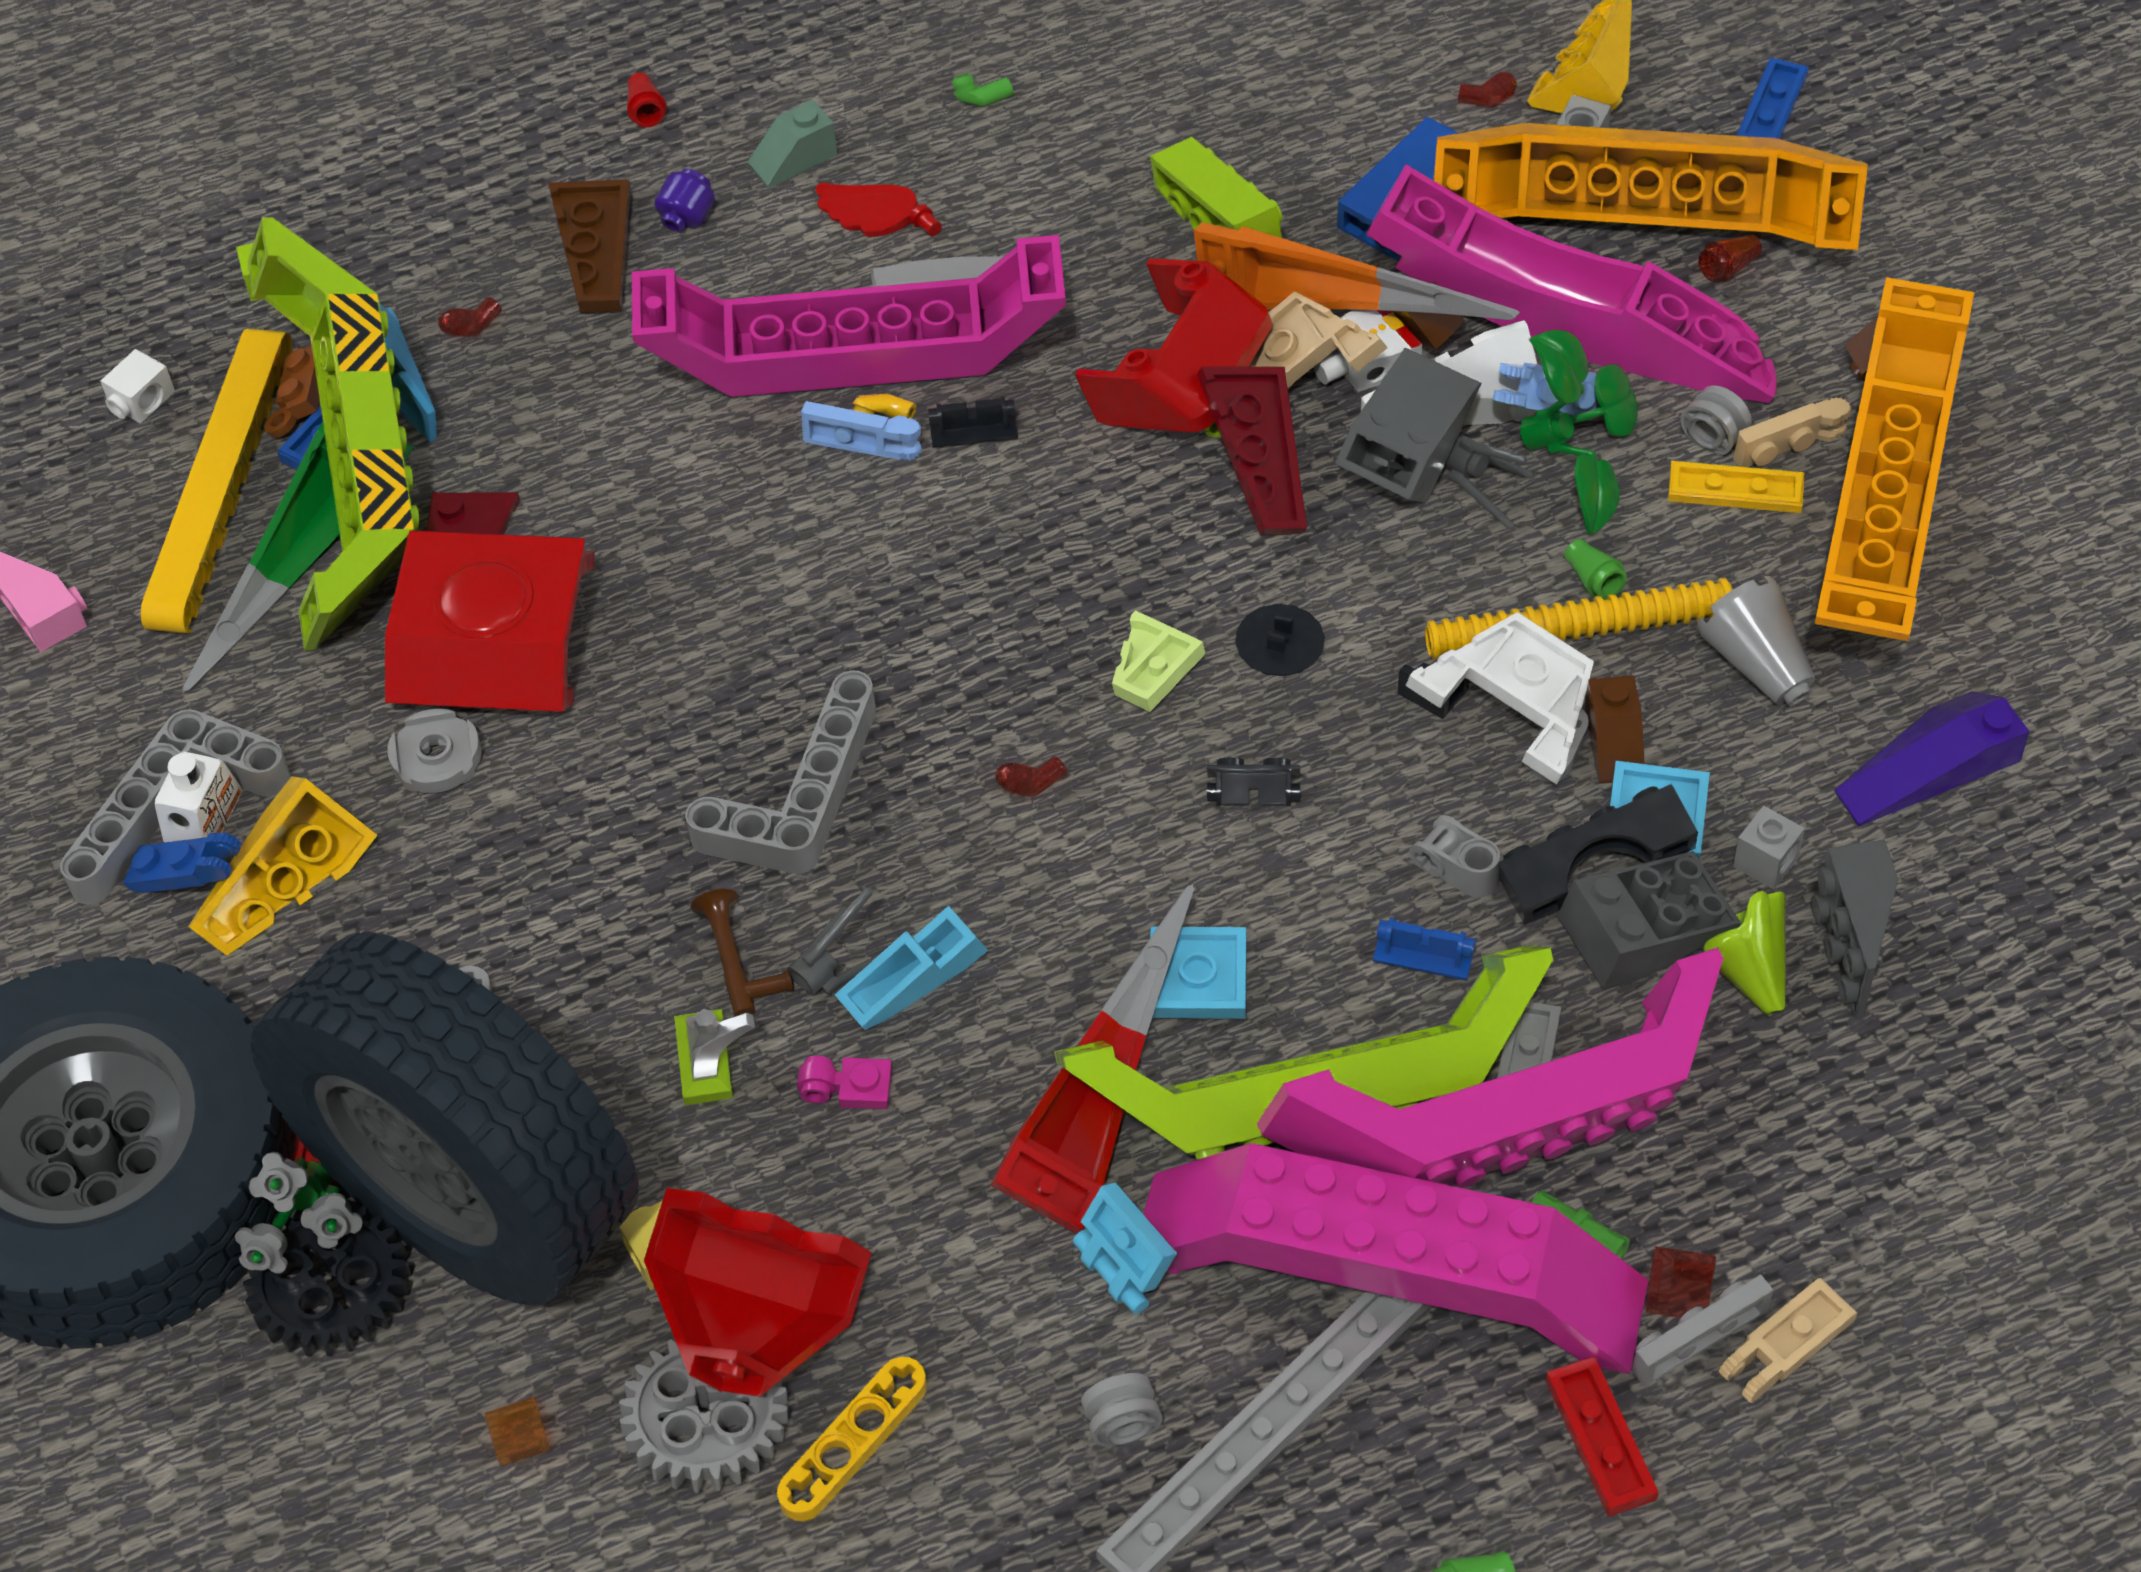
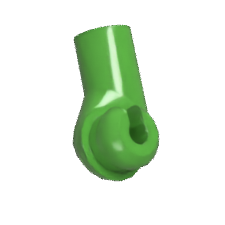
M968 73L958 75L952 81L955 88L953 94L959 101L981 107L991 105L1014 95L1013 87L1007 77L984 86L974 85V78Z

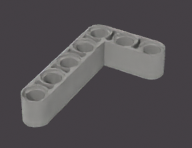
M850 670L841 673L833 681L782 811L715 797H702L690 803L686 809L685 818L690 840L695 850L705 855L788 873L801 874L814 868L820 859L875 717L876 704L870 677L863 672Z
M181 710L173 714L63 857L60 863V871L74 899L79 903L87 905L104 900L131 866L132 858L138 851L139 846L146 845L160 826L155 810V799L169 773L168 762L173 756L185 751L220 759L227 765L241 788L269 797L277 795L291 777L279 744L196 710Z

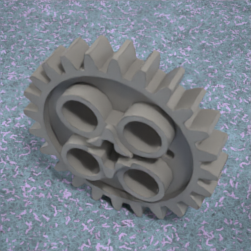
M672 1339L668 1340V1355L663 1356L654 1350L649 1352L651 1368L636 1364L635 1373L637 1381L625 1382L627 1398L620 1400L619 1403L621 1416H623L620 1419L622 1435L627 1436L625 1441L628 1453L637 1452L636 1458L640 1469L652 1465L653 1479L655 1481H659L666 1474L670 1473L673 1489L677 1490L686 1478L691 1479L693 1490L695 1493H698L702 1487L703 1480L710 1479L714 1489L720 1491L722 1477L729 1475L732 1481L739 1485L741 1484L740 1469L746 1467L753 1473L757 1474L760 1472L758 1455L768 1459L774 1458L772 1442H783L784 1431L782 1424L788 1423L789 1420L788 1409L784 1406L788 1404L787 1391L785 1387H780L782 1386L781 1380L760 1397L719 1391L688 1375L677 1344ZM680 1390L684 1392L678 1397L665 1396L671 1391ZM702 1408H709L708 1412H699ZM732 1425L744 1427L741 1431L735 1433L724 1431ZM681 1435L692 1436L689 1441L684 1443L672 1441Z

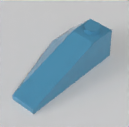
M379 302L380 311H386L388 317V333L385 337L386 349H392L394 355V372L391 375L392 388L399 389V413L431 442L437 438L435 409L400 329L397 316L390 308H385Z

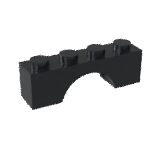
M1670 784L1661 789H1658L1657 786L1646 788L1637 793L1632 798V802L1617 809L1615 806L1604 807L1591 815L1590 821L1575 828H1572L1571 825L1560 827L1547 836L1546 841L1531 848L1529 845H1522L1509 851L1503 857L1504 860L1499 862V879L1523 924H1528L1560 911L1568 894L1567 886L1574 870L1584 860L1595 854L1606 851H1621L1635 855L1647 863L1684 854L1696 849L1698 831L1673 785Z

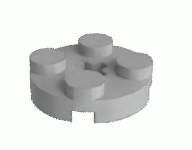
M428 709L411 715L404 721L406 727L400 730L397 736L394 732L389 739L387 754L393 773L407 790L413 792L438 793L466 783L473 778L475 769L481 759V744L475 726L468 719L466 722L464 719L458 718L454 711L448 709ZM439 745L440 749L443 750L441 754L436 756L424 755L430 753L431 746Z

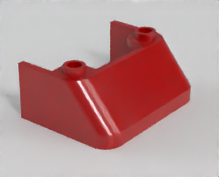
M1149 258L1146 265L1166 311L1181 315L1159 350L1138 348L1130 351L1115 371L1078 369L1075 376L1096 421L1108 426L1189 433L1202 431L1211 426L1215 419L1199 381L1198 371L1201 367H1248L1269 334L1273 322L1267 307L1210 262Z

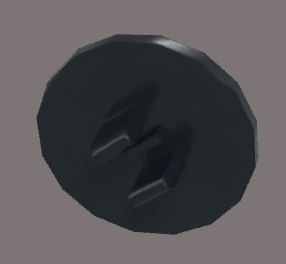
M1273 604L1260 607L1243 619L1237 628L1235 644L1239 656L1250 668L1266 675L1287 676L1301 673L1315 664L1323 652L1325 635L1320 622L1310 612L1294 605Z

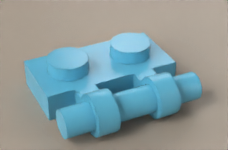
M1114 1182L1100 1187L1080 1221L1086 1229L1080 1231L1073 1238V1244L1082 1253L1081 1261L1091 1272L1096 1269L1109 1285L1108 1293L1118 1304L1123 1301L1130 1311L1137 1315L1149 1305V1300L1143 1293L1156 1289L1177 1253Z

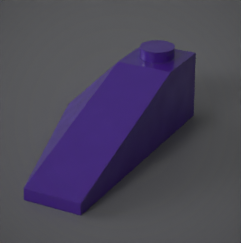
M1971 691L1930 708L1840 784L1834 792L1859 827L2021 762L2030 731L2005 697Z

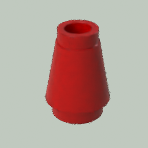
M635 73L628 80L627 114L637 125L653 127L663 119L666 112V102L647 74Z

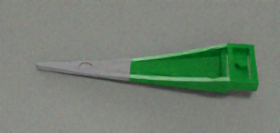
M323 423L317 429L254 554L182 688L183 694L188 693L340 537ZM409 443L406 444V450L403 453L404 463L411 455L414 447Z

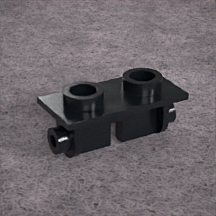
M1000 396L999 399L975 401V408H967V402L945 405L937 403V408L928 409L932 448L1018 438L1014 399L1005 400V396Z
M1228 757L1217 759V765H1207V777L1216 778V783H1207V801H1216V806H1249V789H1258V806H1291V802H1300V783H1291V778H1300V765H1291L1290 759L1267 758L1263 760V765H1244V759Z

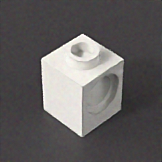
M137 349L133 350L100 380L107 397L105 403L109 410L121 419L128 416L140 424L175 392L167 367Z

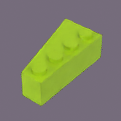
M1193 137L1150 155L1155 187L1184 221L1189 219L1193 231L1204 222L1239 230L1244 226L1282 238L1280 223L1283 220V216L1278 204L1273 199H1268L1258 191L1252 182H1247L1236 173L1231 165H1226L1215 156L1210 148H1205Z

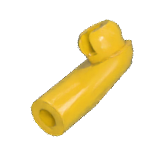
M888 393L859 395L852 403L855 405L854 411L870 414L877 412L891 418L900 415L910 419L917 409L916 403Z

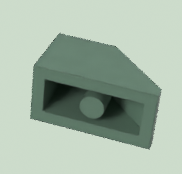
M813 99L777 116L748 160V166L767 188H771L837 156L834 124Z

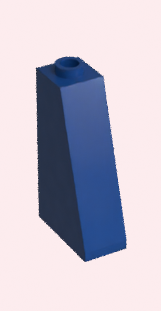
M1427 116L1338 200L1337 228L1390 258L1399 261L1401 255L1383 247L1377 241L1367 236L1366 233L1404 166L1408 165L1434 181L1437 137L1458 134V132Z

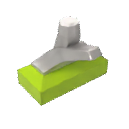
M703 1009L697 1013L674 1016L684 1104L692 1105L733 1098L727 1046L755 1027L753 1015L744 1013L724 1020L722 1009Z

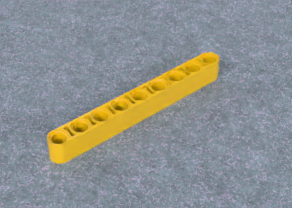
M246 328L241 334L142 601L141 621L146 630L191 634L192 630H188L192 617L197 618L205 596L201 595L204 584L209 583L217 563V561H213L217 549H222L229 529L225 527L228 517L233 516L241 496L237 494L240 484L245 483L253 463L249 462L253 450L258 449L264 429H261L264 418H269L276 399L272 396L275 387L280 385L286 356L292 352V339L288 332Z

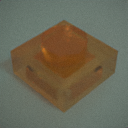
M535 1397L485 1413L500 1467L550 1450Z

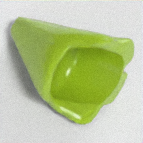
M1759 891L1753 894L1749 900L1747 910L1736 914L1741 925L1738 928L1712 937L1703 947L1704 952L1715 948L1719 949L1723 957L1719 972L1759 1010L1768 1016H1771L1772 1012L1782 1011L1785 1008L1786 899L1784 892L1780 891L1771 894Z

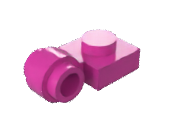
M810 1056L804 1060V1064L798 1069L796 1088L800 1092L801 1099L805 1102L826 1103L830 1095L839 1093V1108L888 1109L892 1060L843 1057L842 1071L837 1072L829 1058Z

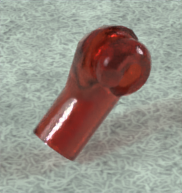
M486 297L474 310L454 308L443 312L439 316L438 326L442 332L453 336H477L501 313L502 309L495 299Z
M1053 756L1037 768L1019 763L1001 764L996 770L995 778L996 782L1008 792L1035 797L1067 774V770L1062 761Z

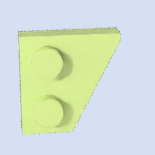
M1135 610L1130 618L1132 628L1128 641L1123 642L1120 653L1122 661L1116 667L1112 685L1115 696L1151 712L1205 655L1203 641Z

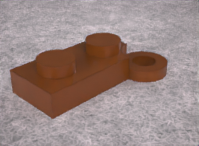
M312 345L304 349L298 348L286 356L275 402L280 409L271 414L264 425V430L272 438L276 439L284 436L293 428L297 419L318 410L320 399Z

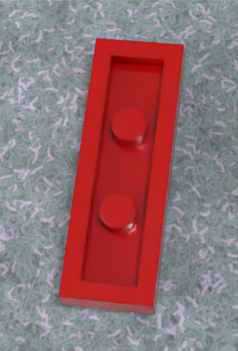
M1595 1356L1548 1371L1545 1382L1607 1516L1611 1517L1657 1501L1659 1491Z

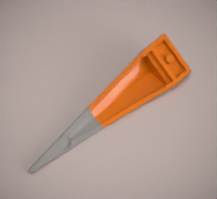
M1202 222L1194 230L1197 260L1213 264L1261 301L1268 310L1274 309L1296 291L1328 309L1425 312L1512 320L1520 313L1510 307L1244 226L1239 230Z

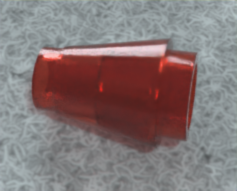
M1753 234L1709 242L1698 257L1700 270L1710 281L1721 279L1725 282L1755 258H1758L1761 255L1762 246L1759 239Z

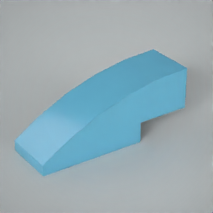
M948 906L914 937L905 931L841 988L835 996L860 1026L866 1030L888 1020L955 977L977 961L988 949Z

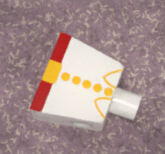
M1351 310L1341 318L1344 320L1346 318L1368 333L1371 331L1377 334L1388 348L1358 373L1348 363L1338 348L1326 356L1323 362L1313 368L1321 383L1328 384L1344 376L1360 392L1378 386L1404 348L1422 355V343L1392 311Z

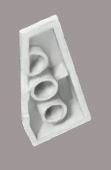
M1525 320L1479 334L1471 339L1474 346L1453 357H1450L1448 352L1434 358L1436 362L1482 383L1463 425L1501 424L1510 420L1522 421L1523 418L1537 413L1538 410L1525 409L1514 404L1493 400L1495 390L1508 389L1518 392L1520 377L1518 379L1509 378L1499 373L1501 363L1524 365V362L1537 364L1533 345L1529 341L1531 337ZM1375 390L1361 397V411Z

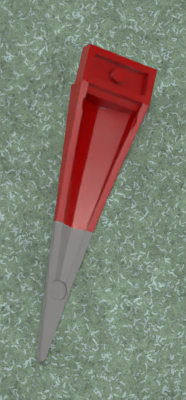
M1193 884L1187 886L1182 891L1077 1046L1104 1041L1113 1046L1117 1060L1136 1070L1165 975L1194 891ZM1062 1067L1009 1143L1010 1146L990 1186L1077 1234L1084 1226L1080 1221L1100 1187L1104 1185L1124 1110Z

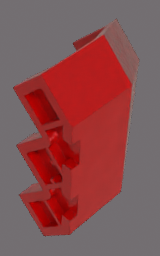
M666 1188L644 1257V1263L688 1375L719 1391L760 1397L851 1325L872 1252L843 1235L803 1231L772 1213L736 1210L706 1192Z

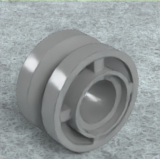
M1717 385L1705 387L1695 398V401L1691 402L1681 414V426L1689 440L1710 449L1709 451L1716 455L1727 454L1736 445L1739 431L1750 427L1752 424L1750 411L1743 400L1731 390Z
M1125 1373L1112 1376L1096 1383L1083 1394L1081 1404L1085 1416L1091 1420L1089 1429L1093 1441L1097 1445L1111 1447L1132 1443L1149 1436L1159 1428L1163 1417L1158 1403L1152 1400L1154 1390L1150 1379L1146 1375Z

